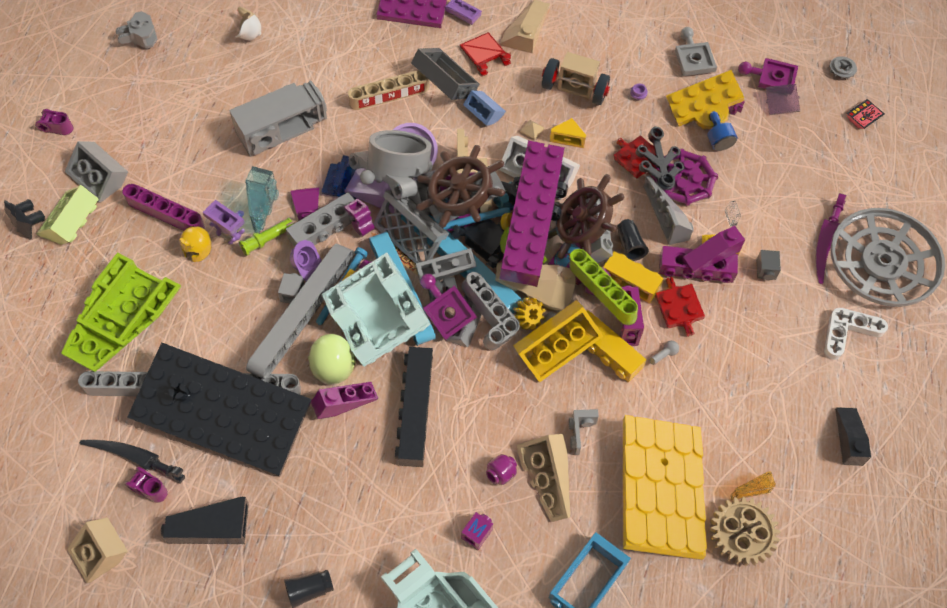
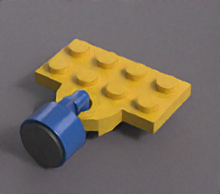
M732 70L666 95L678 127L695 120L702 129H710L707 137L712 148L717 151L726 150L736 143L738 137L732 124L725 122L728 121L729 117L728 107L743 102L744 96Z

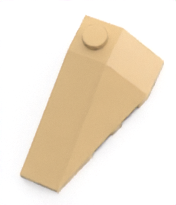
M534 0L505 31L501 45L533 53L550 3Z
M497 263L495 281L514 291L519 290L527 294L529 299L536 298L544 303L543 306L548 309L562 311L570 305L576 276L570 268L559 265H542L538 286L535 287L500 280L502 263Z
M563 434L546 435L518 444L517 449L521 466L524 471L528 472L532 480L530 481L532 487L537 489L540 495V502L550 521L554 522L570 518L568 454Z

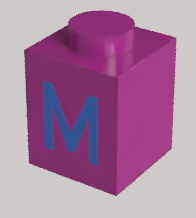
M475 512L462 530L461 539L479 550L493 531L492 520L485 514L480 515Z

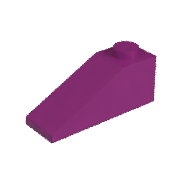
M734 225L685 255L683 260L691 272L695 273L740 252L745 238Z

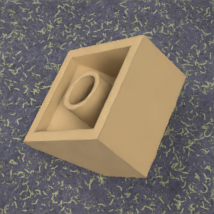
M108 517L86 522L67 548L86 583H91L117 566L128 552Z

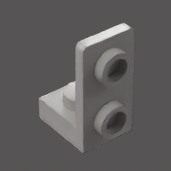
M598 409L574 410L572 417H569V429H573L570 445L571 449L575 450V455H579L581 450L579 425L583 427L596 425L599 417Z

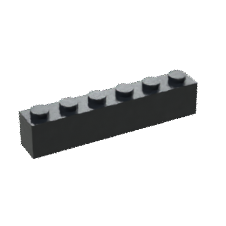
M409 347L408 354L404 356V365L407 366V372H403L402 383L405 384V390H401L400 402L404 403L403 408H399L398 418L402 421L401 427H397V439H400V444L395 447V459H398L399 466L424 467L433 348Z

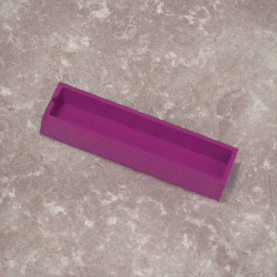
M528 140L499 279L537 287L565 147L548 144V147H544L545 143Z

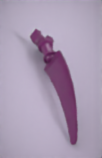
M839 193L836 204L833 206L832 215L829 217V220L824 219L816 249L817 277L820 284L824 283L825 267L832 237L837 227L841 224L838 218L841 211L844 210L843 207L847 196L845 194Z

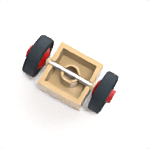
M567 52L561 64L560 73V61L554 58L549 59L542 72V88L551 90L555 81L559 80V90L590 99L593 92L592 103L602 105L605 96L607 97L610 91V76L602 73L597 81L600 61Z

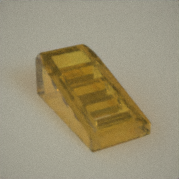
M766 472L737 487L730 496L731 500L734 497L741 499L743 496L747 498L771 493L776 486L772 472Z

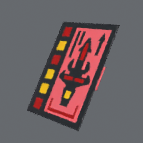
M868 99L846 113L849 121L858 129H865L885 115Z

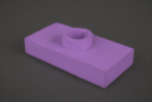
M451 0L445 6V11L471 25L481 16L482 12L462 0Z

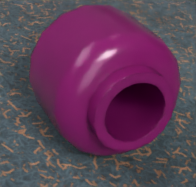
M500 454L487 464L486 475L493 484L504 485L516 476L517 463L513 457Z

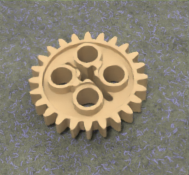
M744 496L740 502L736 497L733 498L732 503L726 500L724 505L721 504L718 507L719 511L714 512L713 516L715 518H712L710 521L714 526L709 531L715 533L711 540L718 541L715 548L721 547L723 549L720 554L721 556L726 553L729 554L728 561L736 558V565L743 560L745 566H748L750 561L756 566L758 560L763 563L766 557L770 558L773 555L771 551L774 552L778 548L775 544H778L780 539L775 536L780 534V530L774 528L779 523L772 522V518L775 515H768L769 507L762 509L761 501L755 505L753 498L746 502ZM743 514L750 515L752 521L746 520ZM757 522L761 524L753 527L749 532L740 534L733 540L729 539V537L737 535L741 529L744 531ZM726 523L732 524L734 530L728 529ZM755 532L761 533L764 539H759ZM738 541L743 542L746 545V549L740 548Z

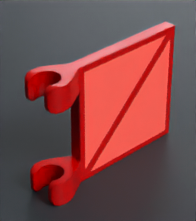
M489 32L460 44L461 49L475 64L481 76L488 74L486 63L500 57L505 66L511 64L509 60L511 55L503 50Z

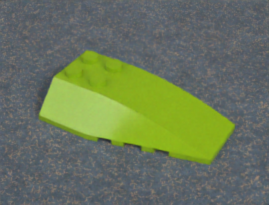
M117 252L93 283L92 292L86 298L83 312L79 314L76 320L77 325L71 331L61 354L96 372L159 318L182 286L166 277L160 280L137 268L133 260Z

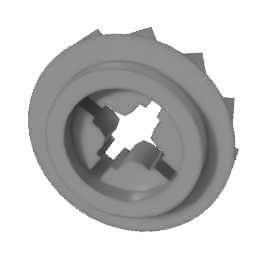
M836 57L829 65L831 68L830 72L834 73L835 77L840 76L841 80L844 77L846 79L854 77L857 72L855 62L847 57Z

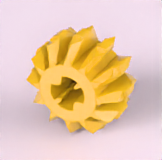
M527 297L523 298V302H517L518 308H513L516 311L514 317L518 319L522 329L534 330L536 326L542 325L540 320L546 319L542 316V313L546 311L541 308L542 302H537L536 298L529 299Z

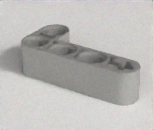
M469 273L462 283V290L492 327L484 337V346L489 350H496L515 335L520 327L519 322L479 273ZM481 296L486 297L488 301L483 300ZM493 311L498 312L500 316L495 315ZM505 326H509L512 331H508ZM491 336H494L498 342L493 341Z

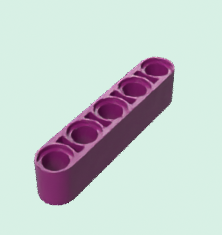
M128 184L122 190L127 204L134 209L182 231L190 227L205 229L202 217L196 211L136 184Z

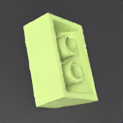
M81 185L66 191L36 234L61 245L68 242L71 243L77 236L76 231L78 228H82L87 222V219H85L87 215L96 209L97 205L95 204L98 198Z

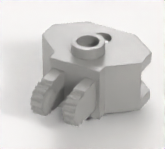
M142 11L135 13L132 19L127 21L128 25L116 28V34L119 35L118 42L121 44L133 42L134 45L138 44L147 49L153 47L158 40L151 16Z

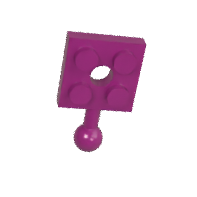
M765 58L762 69L752 67L749 62L744 61L739 64L738 71L742 75L749 73L760 75L759 88L792 95L798 66Z
M425 274L421 277V286L429 289L435 297V300L423 309L445 340L478 318L456 286L441 294L435 286L436 279L433 275ZM449 307L455 309L456 313L453 318L445 316V311Z

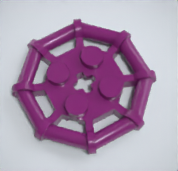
M680 149V154L677 158H679V162L683 163L684 169L674 177V187L670 190L663 189V191L672 200L690 206L691 203L705 198L709 199L712 196V190L718 179V174L714 172L706 156H700ZM671 163L667 166L668 173L672 170L673 164ZM701 165L707 174H703L699 168ZM651 175L653 180L657 183V179ZM687 176L688 178L687 180H685L684 178L681 179L680 177ZM702 181H708L706 188L701 186ZM698 192V194H695V195H692V196L689 195V194Z

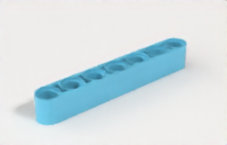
M384 232L370 237L369 242L376 259L385 253L389 254L423 309L388 233ZM432 325L412 336L417 346L436 338Z

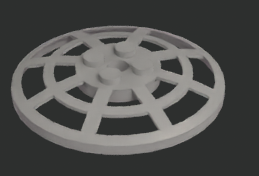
M887 208L860 210L845 218L837 227L830 245L831 259L837 274L852 291L871 302L892 307L917 304L932 295L943 279L945 257L937 238L923 223L903 212ZM874 217L891 218L904 224L899 232L890 228L876 227ZM862 218L867 219L868 228L859 231L853 237L844 231L852 222ZM910 227L927 241L931 247L930 250L920 252L916 244L905 236ZM878 233L888 234L895 238L893 241L879 240ZM870 234L872 242L866 247L857 242L861 237ZM839 236L848 243L845 251L846 261H837L835 247ZM901 241H903L912 250L914 254L906 255L905 251L899 246ZM852 247L862 253L861 261L851 260ZM934 256L936 260V275L934 281L922 278L924 273L923 259ZM880 258H886L889 263H883ZM917 261L916 275L906 271L908 262ZM841 268H848L854 278L863 285L862 289L856 287L846 277ZM855 268H864L870 275L867 281L859 276ZM902 276L912 282L903 288H898L895 280ZM876 280L885 281L891 290L878 288L873 285ZM917 284L929 287L927 292L913 300L906 301L902 293L913 289ZM872 290L881 294L894 295L897 302L876 298L868 293Z

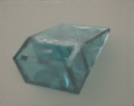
M252 166L245 183L249 216L254 233H260L265 227L267 215H270L272 212L274 200L278 199L279 190H277V181L274 178L273 171Z

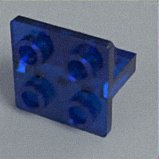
M343 155L341 162L330 164L322 188V194L341 197L346 194L344 193L345 189L357 170L351 168L349 156Z

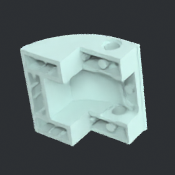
M388 253L383 254L322 294L331 316L343 330L351 351L364 367L375 362L377 358L385 353L391 352L393 348L408 341L410 337L424 331L426 327L431 325L421 305Z

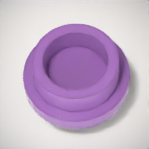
M641 83L635 84L630 91L631 96L637 100L645 99L648 93L646 86Z

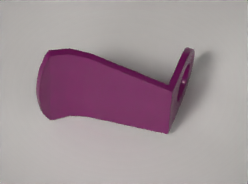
M319 187L290 191L298 221L318 210Z

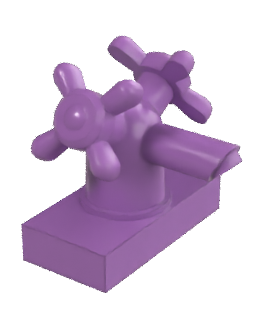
M217 200L212 202L203 211L204 217L211 221L209 225L217 229V236H220L222 232L232 237L228 242L229 244L239 240L245 232L243 228L237 232L245 223L242 218L244 215L243 211L239 210L234 213Z

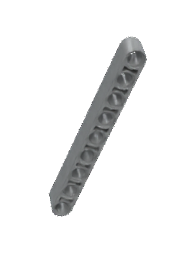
M337 243L334 244L251 356L246 366L248 372L263 379H267L324 301L322 294L337 283L352 262L354 257L353 250Z

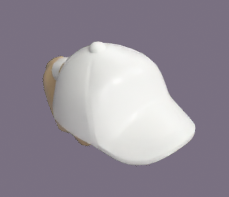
M238 7L239 15L243 18L240 22V32H238L235 38L253 40L258 35L260 36L261 23L257 16L243 7Z

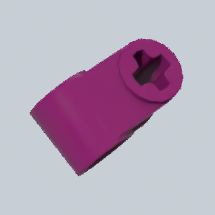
M43 109L40 120L35 123L39 130L46 133L69 135L74 129L66 113Z
M137 467V472L129 482L126 481L125 486L152 502L160 503L164 501L168 495L164 484L143 468ZM159 487L156 493H152L155 488Z

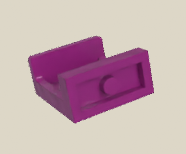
M623 286L621 288L637 303L638 312L636 322L632 325L623 324L619 336L630 346H638L644 331L638 287Z

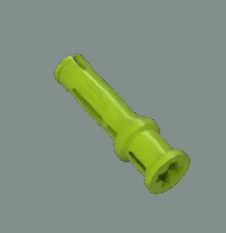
M287 218L260 234L253 233V236L247 240H240L239 245L242 251L248 256L251 251L263 248L265 246L264 243L285 233L286 228L293 225L292 223L286 226L292 220Z

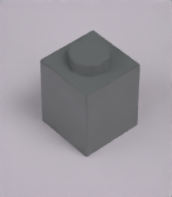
M760 250L756 259L757 278L768 281L777 279L781 271L780 251Z

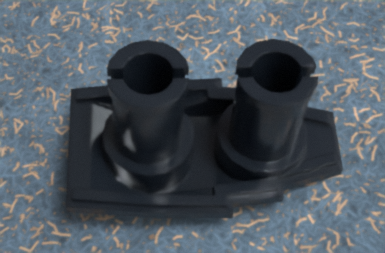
M30 199L16 205L4 200L5 213L11 219V223L16 227L17 232L32 239V226L45 221L43 212L38 210L26 216L24 213L34 210V205Z

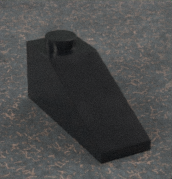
M836 407L843 465L864 466L871 458L869 438L857 408Z

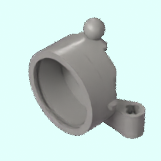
M399 130L379 131L370 136L368 151L355 152L349 155V164L352 169H366L360 175V180L363 184L369 185L373 181L378 183L384 181L390 186L396 199L407 198L417 194V184L411 178L427 175L432 170L433 165L430 161L432 145L426 138L411 132Z

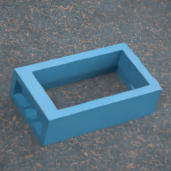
M595 532L550 592L548 597L551 600L550 603L555 608H575L558 594L592 548L618 566V568L589 608H597L631 558Z

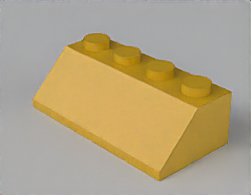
M576 300L513 346L537 380L541 382L604 336L584 307Z

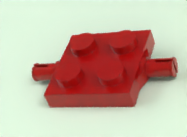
M641 135L630 143L619 138L616 143L622 149L613 154L614 160L637 179L645 174L639 170V165L642 161L649 160L646 157H638L635 153L639 145H644L648 151L656 156L654 146ZM649 161V162L651 163V166H652L653 168H655L656 170H658V169L656 168V165H654L651 161Z
M673 277L667 278L665 281L669 289L657 292L655 295L668 329L676 326L684 327L687 336H692L695 332L691 324L705 318L693 284L676 286Z

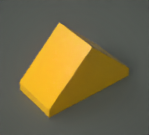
M573 118L551 129L550 142L584 148L586 134Z

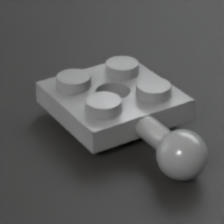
M684 27L680 35L683 40H686L687 45H679L675 48L683 76L716 72L717 66L709 43L694 44L692 39L694 35L693 29Z

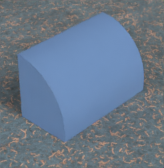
M472 90L463 104L485 125L496 123L506 112L483 91Z

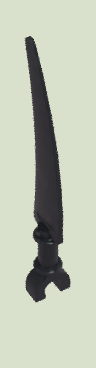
M106 440L80 441L81 445L116 454L147 471L151 467L152 470L157 469L179 484L185 479V475L182 474V468L173 465L168 466L160 462L158 459L159 455L140 447Z

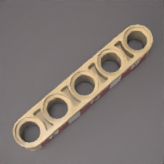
M417 70L356 86L348 91L349 105L353 110H361L425 93L430 88V80Z

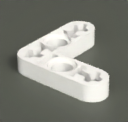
M836 308L829 318L824 353L829 359H839L845 350L848 330L873 337H881L887 331L888 324L879 317L845 308ZM854 319H860L863 322V326L856 325ZM832 330L840 331L842 337L834 336ZM835 343H837L836 348H835V350L837 351V353H834V352H833V349H832V347H833V345H834Z

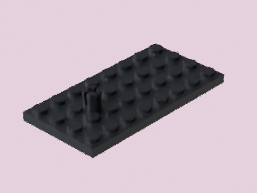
M161 342L127 418L281 476L312 399Z

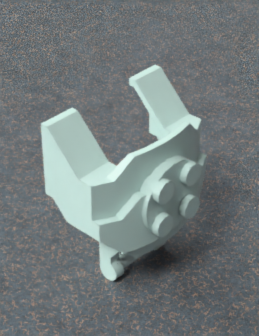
M414 549L410 556L392 571L381 576L382 581L398 600L397 608H498L472 576L470 577L465 572H434L417 549ZM417 562L420 565L397 585L393 580Z

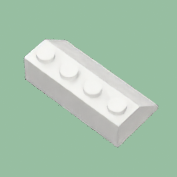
M520 136L511 137L502 158L504 166L498 170L512 177H520L528 140ZM563 157L558 181L566 183L569 189L580 165Z

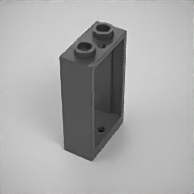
M420 48L411 62L451 100L467 99L472 90L477 91L480 85L440 48Z

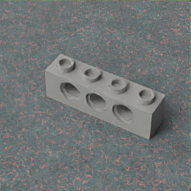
M347 192L286 228L288 239L295 247L298 242L303 240L310 241L316 245L351 224L355 219L347 213L344 207L354 201L353 197Z

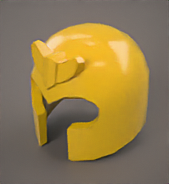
M187 228L179 239L185 257L186 252L198 253L197 255H192L193 262H200L210 254L212 248L209 233L204 228Z

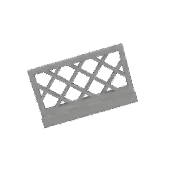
M392 190L385 191L383 195L385 201L373 225L381 233L387 232L392 243L413 262H423L419 256V252L423 251L425 261L432 259L441 241L445 240L449 233L441 228L423 210L417 211V205L408 197L396 199ZM389 204L394 206L395 213L390 214ZM401 214L406 217L407 225L402 224ZM391 216H396L398 226L393 227ZM383 217H386L388 228L381 224ZM413 226L419 229L420 236L415 237ZM404 227L409 228V238H405ZM398 228L400 239L395 237L393 229ZM427 237L434 242L432 248H428ZM421 238L423 249H418L416 239ZM406 240H411L413 250L410 251L407 248Z

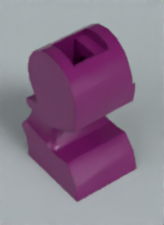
M357 198L344 207L347 213L355 219L351 223L358 235L363 237L374 230L375 227L370 216L371 212L365 203Z

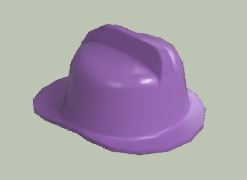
M303 240L298 242L295 248L291 250L290 264L299 271L300 275L307 282L322 260L314 244Z

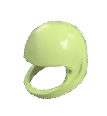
M335 334L323 335L318 338L312 345L308 356L310 369L314 377L321 383L328 385L340 384L348 379L353 372L356 362L355 355L351 351L348 341L342 336Z

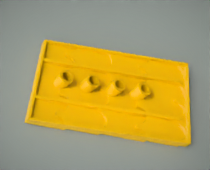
M630 415L624 416L623 549L700 560L705 558L707 545L701 427Z

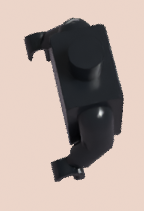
M487 219L484 222H478L466 227L454 225V231L451 232V235L455 239H458L460 235L465 236V244L488 262L486 265L496 268L497 263L504 257L500 246L501 237L504 233L501 221L495 224L491 219Z

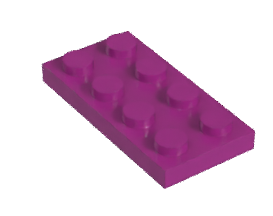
M380 0L376 16L378 20L441 28L447 0Z

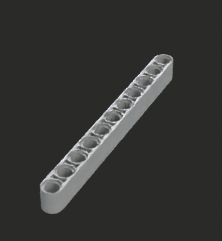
M87 371L79 376L78 383L89 396L137 397L148 372ZM244 373L301 394L299 379L294 374H271L267 379H263L252 373ZM290 384H295V387L287 388Z

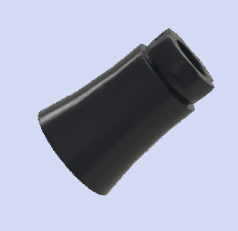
M622 220L617 225L623 255L632 261L644 258L648 254L649 249L643 241L633 220Z
M328 570L284 579L292 608L326 595L327 592L334 591Z

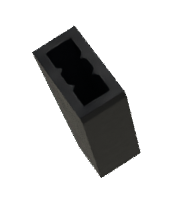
M238 497L166 516L165 524L161 526V536L168 544H245L249 502L246 497Z

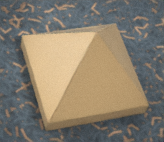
M529 120L520 130V133L535 140L544 130V127Z

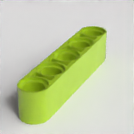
M583 249L573 250L570 253V270L621 323L625 325L634 324L637 320V303Z

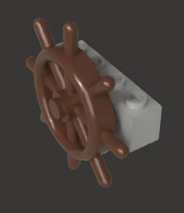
M479 145L473 147L470 156L450 159L447 152H441L440 156L444 163L434 171L432 176L419 175L417 177L419 183L428 184L430 198L417 204L416 210L422 211L429 207L441 228H445L447 223L453 219L467 214H471L473 220L479 222L481 217L477 209L492 198L502 197L505 194V189L496 173L498 169L504 166V162L499 160L486 167L482 161L477 159L481 149ZM463 169L461 174L457 173V170ZM472 169L478 171L477 173L469 176ZM450 174L451 180H446L445 178ZM440 186L447 187V189L439 193Z
M609 174L603 176L597 187H585L584 180L582 178L577 179V190L563 204L554 202V205L558 206L562 212L560 219L556 221V228L548 232L547 239L558 235L564 241L557 254L559 259L565 257L570 247L583 248L597 263L613 256L610 232L617 230V227L610 223L613 216V205L624 200L625 196L623 193H619L611 198L604 192L611 179Z

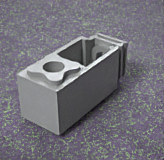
M311 80L308 83H303L301 86H296L295 83L286 85L283 88L229 110L235 132L250 157L314 129L313 125L316 122L327 119L325 100L320 90Z

